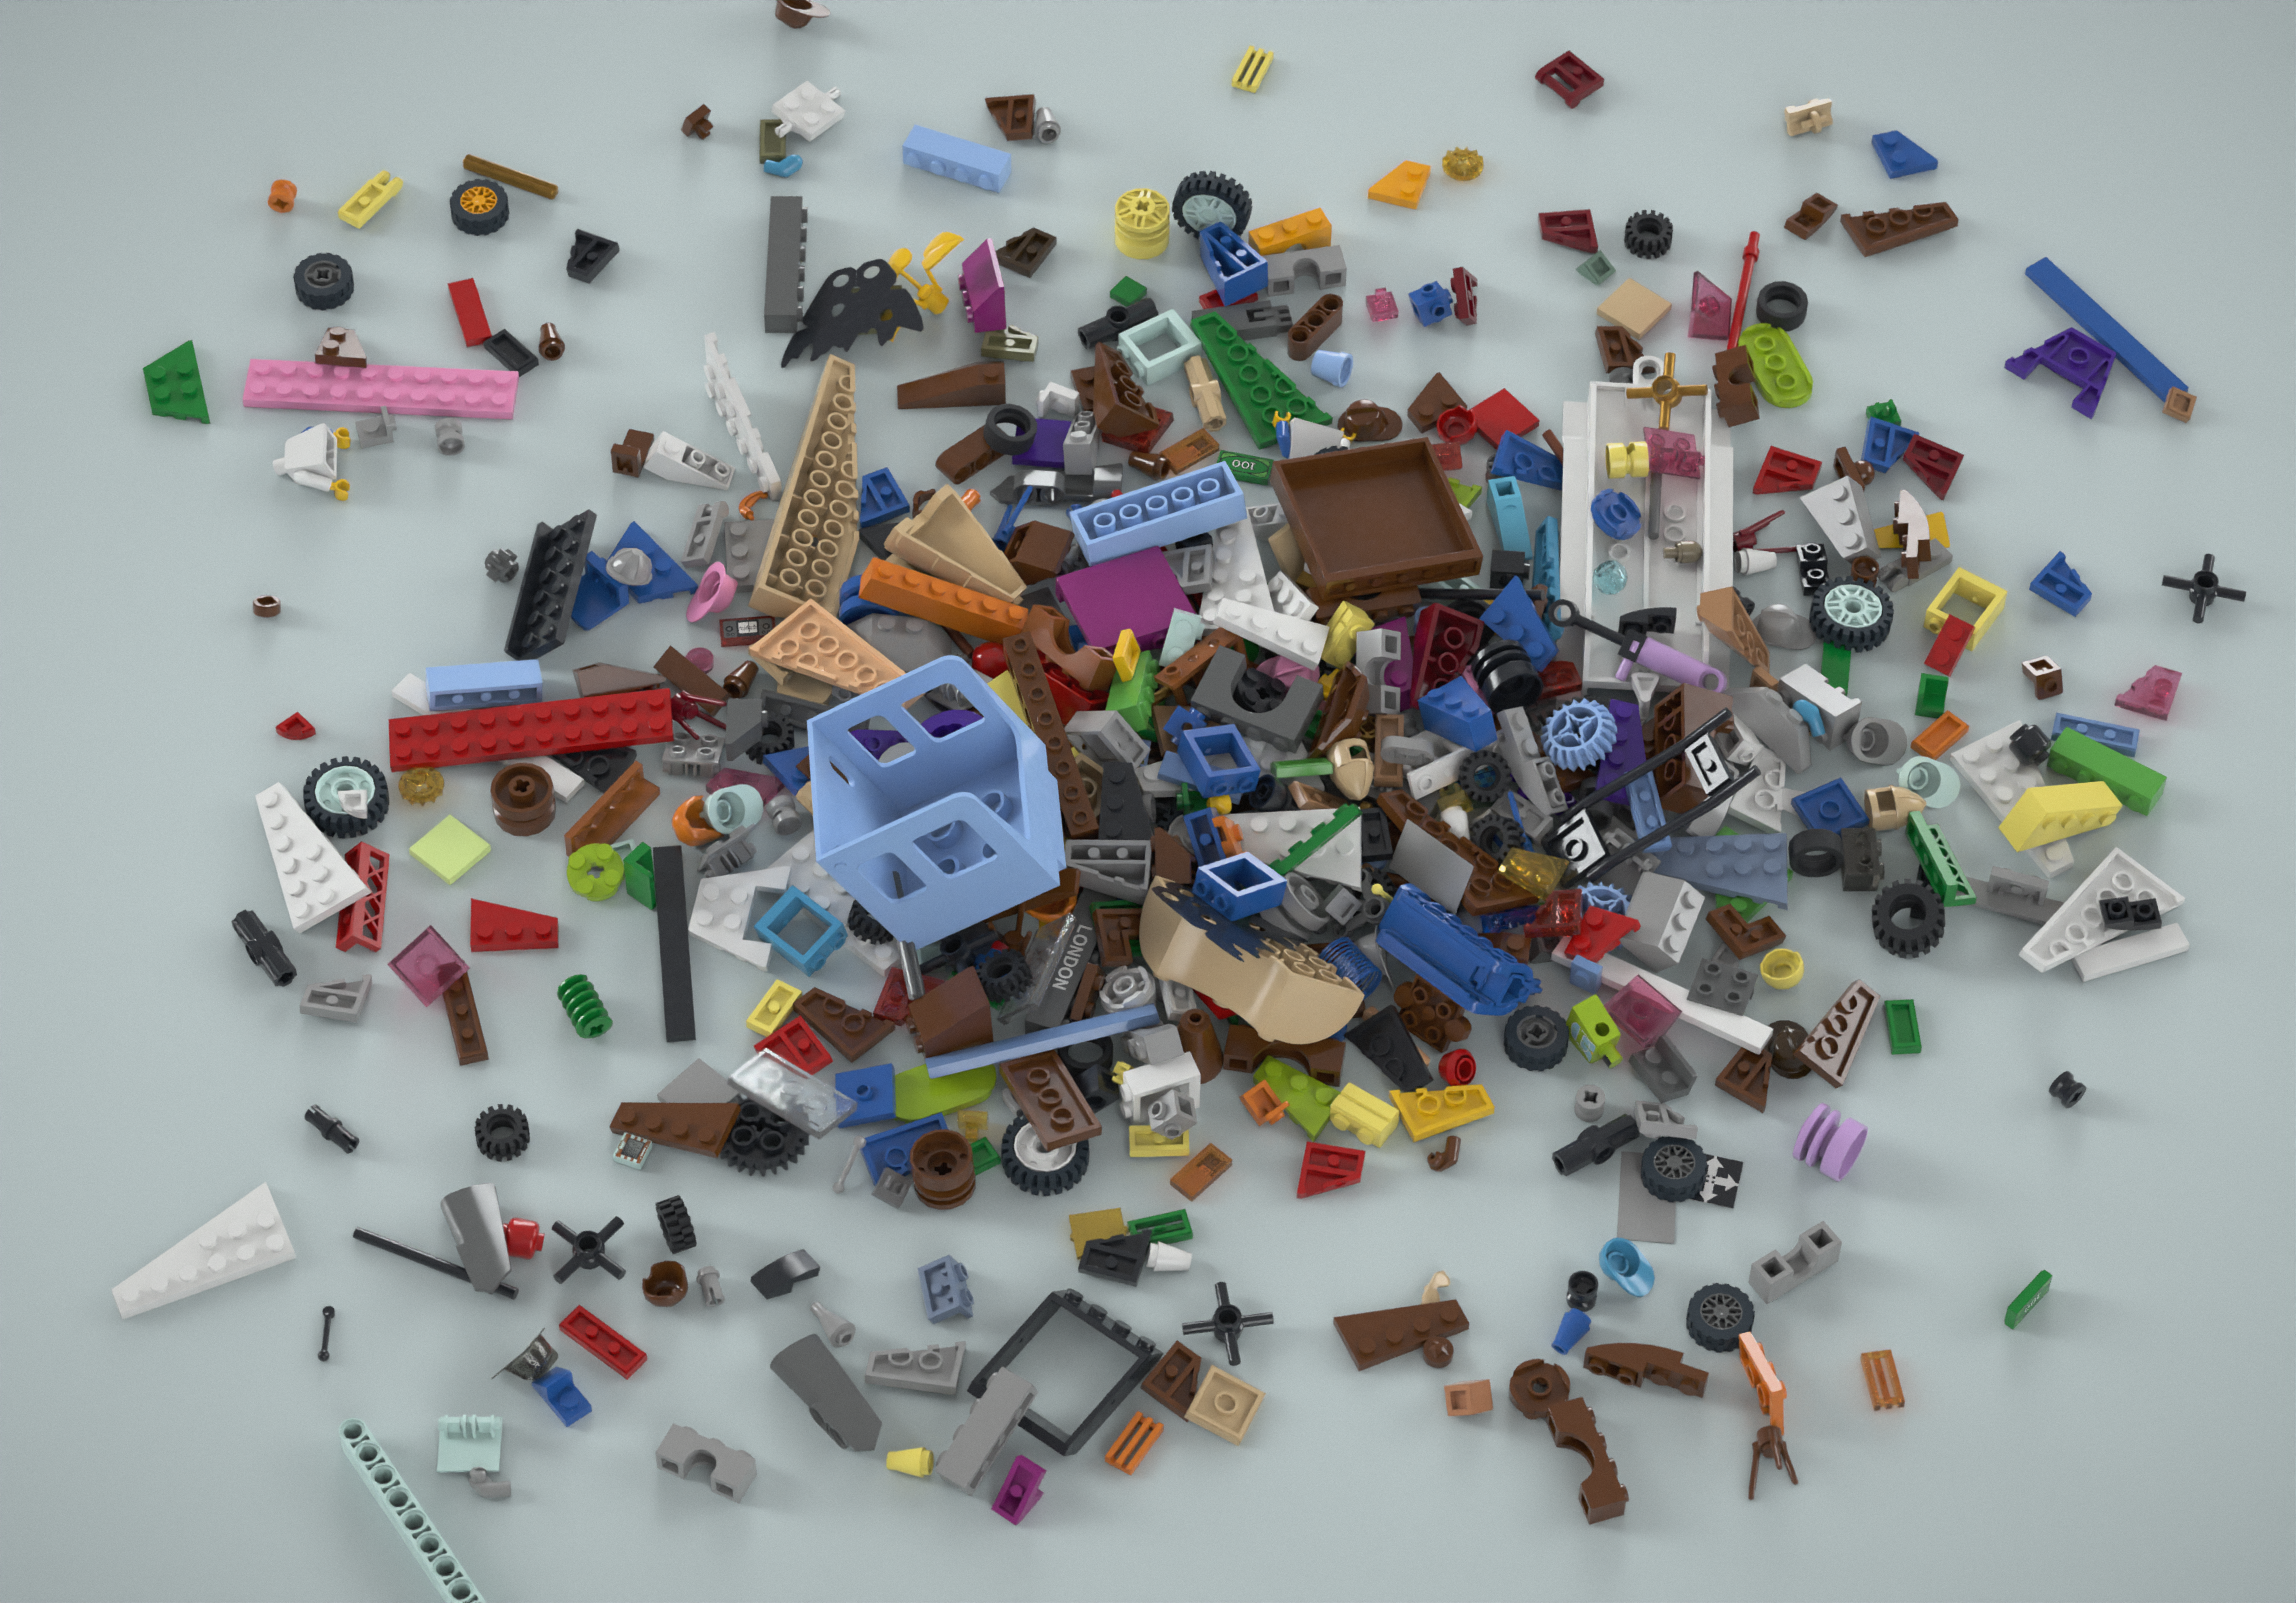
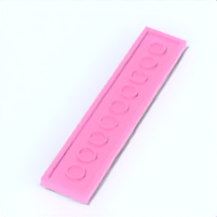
M250 359L243 395L244 407L364 413H381V407L386 406L388 414L513 419L519 373L518 371L367 364L366 368L315 364V362Z

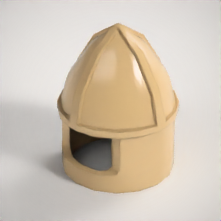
M1356 738L1336 742L1326 752V759L1333 765V774H1330V778L1337 788L1349 799L1361 800L1369 792L1375 768L1371 761L1367 744L1364 740ZM1360 746L1363 747V750L1351 757L1349 748Z
M1889 785L1888 787L1867 789L1864 792L1865 813L1870 819L1868 827L1871 832L1888 829L1899 830L1900 827L1907 825L1909 812L1920 811L1922 814L1927 804L1917 793L1904 787Z

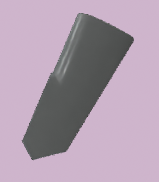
M1123 464L1095 466L1092 475H1065V470H1022L1016 475L1008 476L999 486L990 491V495L1002 504H1018L1028 486H1032L1033 490L1025 503L1026 505L1053 506L1060 504L1063 500L1095 501L1102 498L1110 499L1114 490L1120 489L1122 492Z
M485 1183L466 1187L446 1195L441 1200L440 1207L455 1239L457 1251L475 1291L494 1293L500 1283L512 1272L496 1187L493 1183Z
M811 1334L798 1340L774 1357L770 1364L771 1370L808 1405L809 1412L814 1421L842 1449H847L850 1446L855 1452L875 1451L882 1422L817 1334Z

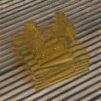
M1454 783V794L1447 796L1444 788L1440 789L1441 799H1438L1437 802L1441 812L1455 806H1461L1465 812L1474 810L1470 798L1458 783Z
M958 1110V1128L966 1129L965 1138H967L968 1142L978 1140L979 1130H988V1112Z

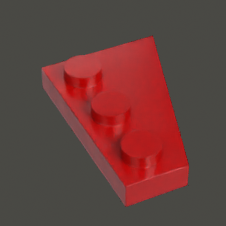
M471 898V952L559 948L558 918Z

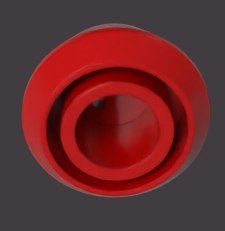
M1457 1049L1446 1053L1438 1064L1439 1075L1450 1086L1468 1085L1476 1074L1475 1059L1466 1049Z

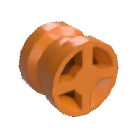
M280 179L274 181L270 189L271 194L268 197L269 207L280 213L290 212L294 207L297 187L287 180Z

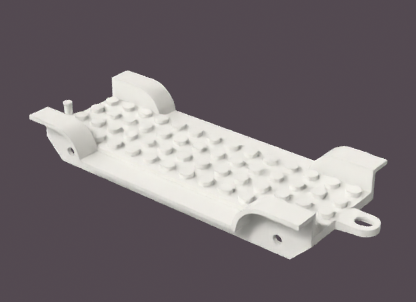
M1643 356L1634 363L1633 384L1590 381L1588 402L1563 401L1560 599L1574 602L1579 608L1580 615L1618 632L1620 616L1647 608H1677L1674 634L1647 632L1646 636L1719 669L1727 678L1726 689H1728L1730 648L1711 634L1704 622L1699 621L1697 605H1700V593L1733 587V447H1730V428L1725 418L1720 419L1717 410L1711 409V390L1708 388L1707 395L1682 396L1680 404L1671 408L1669 430L1660 431L1658 429L1660 405L1654 398L1627 399L1626 396L1627 388L1652 387V383L1656 378L1651 380L1643 378L1641 373L1644 367L1651 366L1655 368L1656 378L1663 375L1664 362L1655 356ZM1667 389L1662 395L1669 393L1671 389ZM1645 441L1649 456L1648 476L1632 478L1630 474H1626L1624 478L1609 479L1605 460L1606 444L1623 443L1625 446H1628L1630 442ZM1660 448L1663 450L1659 538L1650 539L1648 537L1652 450ZM1609 488L1614 489L1612 492L1619 493L1621 491L1635 502L1640 510L1641 518L1639 521L1642 523L1641 528L1631 539H1614L1606 535L1594 521L1591 513V502L1602 490ZM1680 541H1695L1702 547V556L1694 563L1676 562L1675 558L1664 559L1663 548L1674 547L1675 543ZM1566 605L1561 606V621L1563 622L1568 620L1571 615V611ZM1574 625V627L1565 628L1562 637L1559 640L1557 639L1559 652L1556 654V703H1564L1567 700L1572 702V698L1576 696L1580 699L1584 698V695H1587V688L1634 690L1639 701L1640 719L1646 720L1649 718L1650 701L1655 691L1673 692L1682 685L1635 662L1624 682L1616 679L1615 675L1624 658L1618 655L1621 646L1579 626ZM1710 674L1705 678L1706 688L1714 690L1718 687L1719 679L1716 675Z

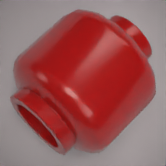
M514 1217L508 1224H503L510 1257L530 1260L534 1257L535 1251H542L545 1234L539 1233L540 1226L538 1222Z

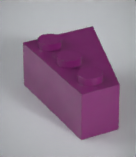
M1402 617L1371 629H1387L1401 632L1400 660L1390 662L1384 671L1385 684L1400 688V712L1412 708L1410 707L1413 667L1406 617Z

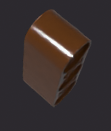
M1329 293L1322 296L1289 330L1287 354L1292 360L1304 361L1308 359L1341 325L1343 300L1339 295Z
M985 425L945 450L937 458L936 468L953 484L963 483L1005 455L993 450L986 443L983 436ZM996 425V427L1002 433L1006 434L999 426Z

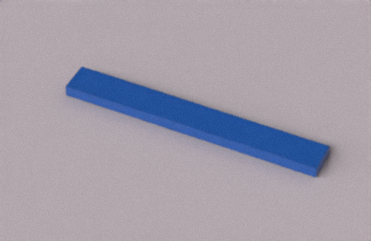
M2047 257L2026 268L2025 275L2100 344L2116 352L2115 358L2164 403L2172 386L2188 392L2189 387Z

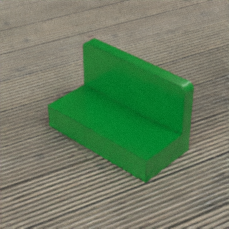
M642 842L623 859L626 890L628 895L650 910H653L656 907L652 850L650 846Z

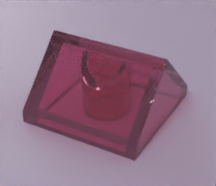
M1699 271L1693 274L1688 338L1726 341L1729 339L1732 298Z
M429 925L387 963L402 984L425 1007H428L470 969L432 925Z
M1639 974L1603 1005L1614 1023L1643 1048L1654 1047L1659 1036L1665 1035L1682 1013L1677 1006Z

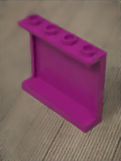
M1159 546L1056 577L1055 595L1059 603H1066L1088 646L1103 647L1112 655H1114L1122 630L1131 629L1141 652L1161 649L1164 647L1174 608L1195 614Z

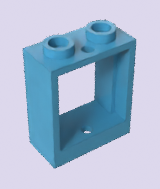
M794 885L754 925L760 940L764 943L772 944L773 950L808 977L815 971L820 970L826 963V959L834 950L840 949L848 937L841 921ZM803 907L830 927L804 955L777 936Z

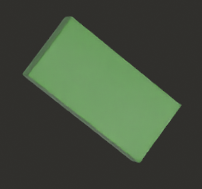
M1325 757L1272 761L1270 763V770L1276 778L1333 774V765Z

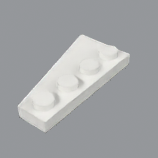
M1222 598L1219 603L1213 624L1315 671L1319 664L1330 628L1329 626Z

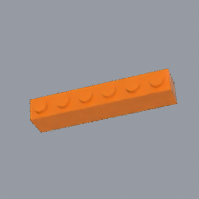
M873 557L861 576L858 598L990 642L1003 644V638L1020 634L1028 618L1027 608Z

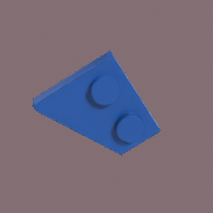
M1898 130L1872 136L1871 143L1890 179L1937 169L1938 160Z
M1870 417L1866 426L1861 460L1871 463L1875 471L1886 473L1906 452L1913 435H1919L1920 433Z
M888 467L862 476L861 528L870 527L910 512V505Z
M2059 551L2030 583L2029 590L2076 617L2091 601L2092 593L2086 584L2081 582L2075 569L2071 570L2065 562V554Z

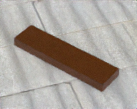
M465 961L437 966L436 971L460 1066L489 1060Z

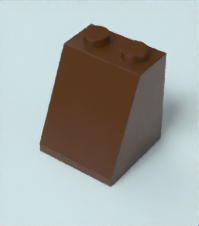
M974 966L966 968L908 1004L910 1017L905 1018L907 1030L910 1035H915L913 1041L917 1054L922 1053L924 1059L994 1042L990 1004Z

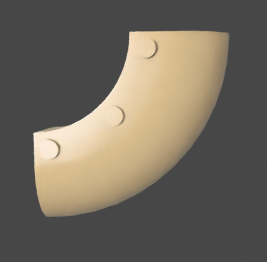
M1155 875L1143 905L1139 930L1142 955L1155 977L1163 981L1171 979L1213 998V1002L1216 1005L1229 1008L1256 1029L1259 1037L1269 1042L1279 1040L1291 1044H1309L1321 1041L1342 1029L1355 1015L1365 995L1348 977L1341 979L1335 973L1338 968L1318 958L1319 954L1303 943L1299 947L1293 944L1296 949L1294 951L1270 938L1264 937L1266 940H1260L1275 953L1256 948L1260 952L1258 954L1260 958L1258 959L1233 944L1243 954V956L1239 955L1244 960L1242 962L1208 939L1205 935L1206 930L1191 925L1152 891V888L1156 886L1167 888L1165 884L1174 881ZM1177 888L1180 893L1193 897V894L1189 891ZM1162 892V894L1165 897L1174 901H1179V899L1176 896L1167 892ZM1191 902L1194 906L1200 907L1198 904ZM1201 915V917L1213 924H1216V922L1210 917ZM1249 923L1251 927L1259 931H1266L1258 925Z

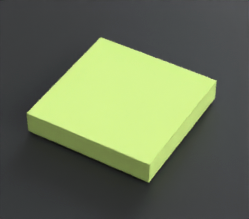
M448 815L409 848L412 857L449 885L453 884L491 851L490 844L452 815Z

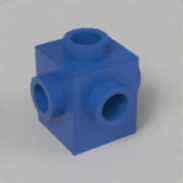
M1437 281L1425 284L1421 288L1408 293L1414 315L1423 327L1440 322L1444 318L1453 315L1450 304L1453 303L1452 296L1447 288L1443 289Z
M1178 705L1163 729L1173 735L1170 741L1179 746L1185 724L1191 723L1193 729L1206 728L1208 724L1203 721L1206 716L1193 707L1188 712Z

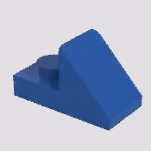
M556 1366L531 1382L533 1388L566 1427L592 1412L591 1404L574 1385L570 1370Z

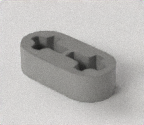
M1387 736L1381 741L1380 756L1383 760L1390 763L1423 767L1434 761V745L1422 739Z

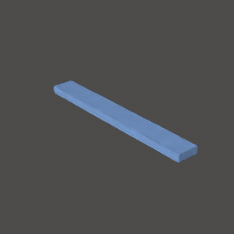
M1152 1003L925 1058L929 1077L933 1079L1160 1023L1156 1007Z

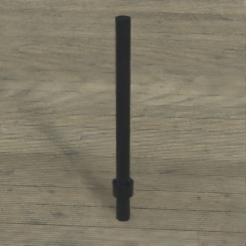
M1418 588L1421 599L1495 600L1503 591V589ZM1524 589L1532 601H1544V590Z
M357 1227L353 1233V1238L471 1283L464 1267ZM501 1282L494 1292L515 1300L519 1289Z

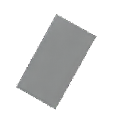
M1407 819L1389 868L1411 884L1417 886L1429 895L1430 898L1455 915L1474 866Z
M1621 1151L1617 1238L1674 1244L1676 1201L1672 1203L1667 1200L1657 1199L1655 1195L1652 1196L1648 1192L1649 1190L1644 1187L1643 1179H1641L1643 1153Z

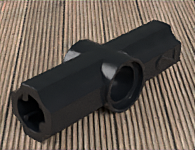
M1151 298L1142 299L1127 307L1113 306L1108 309L1106 316L1078 328V336L1085 349L1095 347L1098 342L1118 341L1119 333L1158 316V311Z
M245 909L237 913L234 920L231 921L232 927L245 944L246 951L252 962L256 966L260 965L275 986L285 987L292 983L294 977L297 976V971L283 952V947L276 934L272 930L268 931L253 910L247 911Z
M1623 1114L1601 1127L1592 1125L1580 1133L1576 1141L1552 1153L1555 1168L1561 1175L1567 1177L1592 1162L1595 1165L1606 1162L1612 1157L1616 1149L1639 1137L1640 1133L1637 1123L1631 1115Z

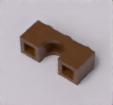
M1742 345L1715 353L1716 365H1712V370L1716 381H1718L1717 384H1714V389L1718 400L1720 399V402L1716 403L1720 419L1725 418L1729 428L1760 419L1758 399L1750 384L1756 381L1754 362L1747 346Z

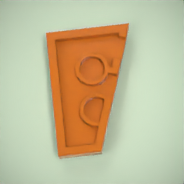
M1751 1332L1739 1334V1358L1751 1387L1757 1388L1762 1414L1769 1413L1770 1426L1779 1427L1782 1435H1784L1783 1399L1787 1398L1786 1387L1782 1380L1778 1381L1773 1363L1771 1361L1767 1362L1762 1344L1755 1341Z

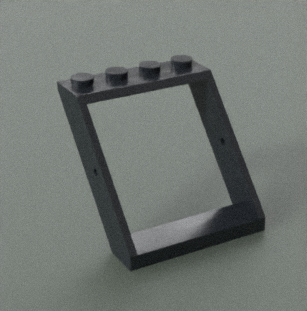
M1071 1288L1052 1291L978 1373L967 1389L968 1393L977 1399H981L987 1390L986 1385L991 1375L995 1372L998 1373L1001 1367L1006 1368L1061 1306L1139 1357L1071 1436L1028 1408L1018 1426L1062 1456L1077 1454L1163 1355V1352L1155 1348L1156 1343L1144 1336L1138 1337L1131 1332L1132 1328L1128 1324L1120 1320L1114 1321L1107 1316L1108 1312L1104 1308L1095 1304H1088L1082 1300L1084 1296Z

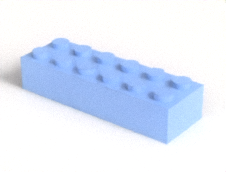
M1223 461L1071 511L1070 517L1073 533L1075 534L1074 537L1091 567L1155 546L1162 547L1247 519L1244 494L1227 463Z

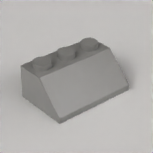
M1647 871L1643 872L1625 913V916L1639 920L1641 927L1637 932L1633 930L1619 939L1620 943L1655 973L1679 964L1705 897L1685 880Z

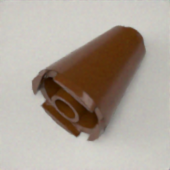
M1190 1009L1182 1015L1177 1030L1183 1052H1191L1201 1074L1200 1084H1205L1215 1079L1221 1072L1224 1054L1209 1015L1201 1009Z

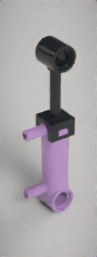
M1556 600L1549 607V619L1554 625L1563 628L1576 625L1621 646L1618 655L1624 658L1615 675L1616 679L1624 682L1635 662L1681 684L1687 683L1707 689L1704 683L1705 678L1710 674H1714L1718 677L1719 684L1712 691L1722 693L1726 689L1727 678L1722 671L1653 640L1633 629H1629L1626 636L1580 615L1577 605L1569 600ZM1566 605L1569 607L1571 615L1568 620L1562 622L1557 617V611L1561 606Z

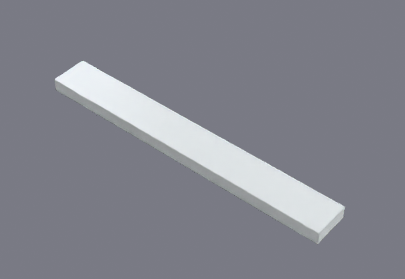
M411 673L392 690V697L422 715L470 710L467 708L429 711L426 682ZM547 756L498 761L506 767L516 763H533L542 767L551 776L554 796L565 803L585 785L583 778Z
M1565 934L1552 952L1551 960L1571 969V962L1573 960L1567 959L1564 951L1572 937ZM1605 953L1603 958L1596 963L1603 966L1601 983L1758 1055L1773 1034V1028L1744 1015L1740 1016L1687 1000L1689 990L1608 953Z

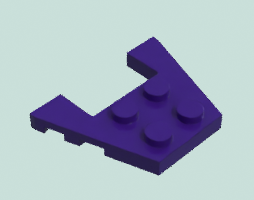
M2071 327L2045 340L2043 345L2035 349L2031 347L2023 351V355L2017 358L2011 357L2007 359L2004 368L2025 380L2039 364H2042L2083 388L2072 401L2071 408L2092 419L2114 364L2116 352Z

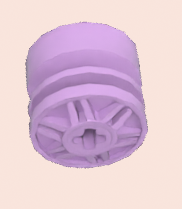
M1821 1103L1814 1109L1801 1127L1793 1149V1157L1799 1161L1806 1158V1165L1810 1167L1814 1166L1822 1158L1820 1172L1839 1182L1847 1175L1858 1158L1867 1138L1868 1127L1852 1118L1846 1119L1839 1127L1841 1113L1838 1110L1830 1113V1106Z

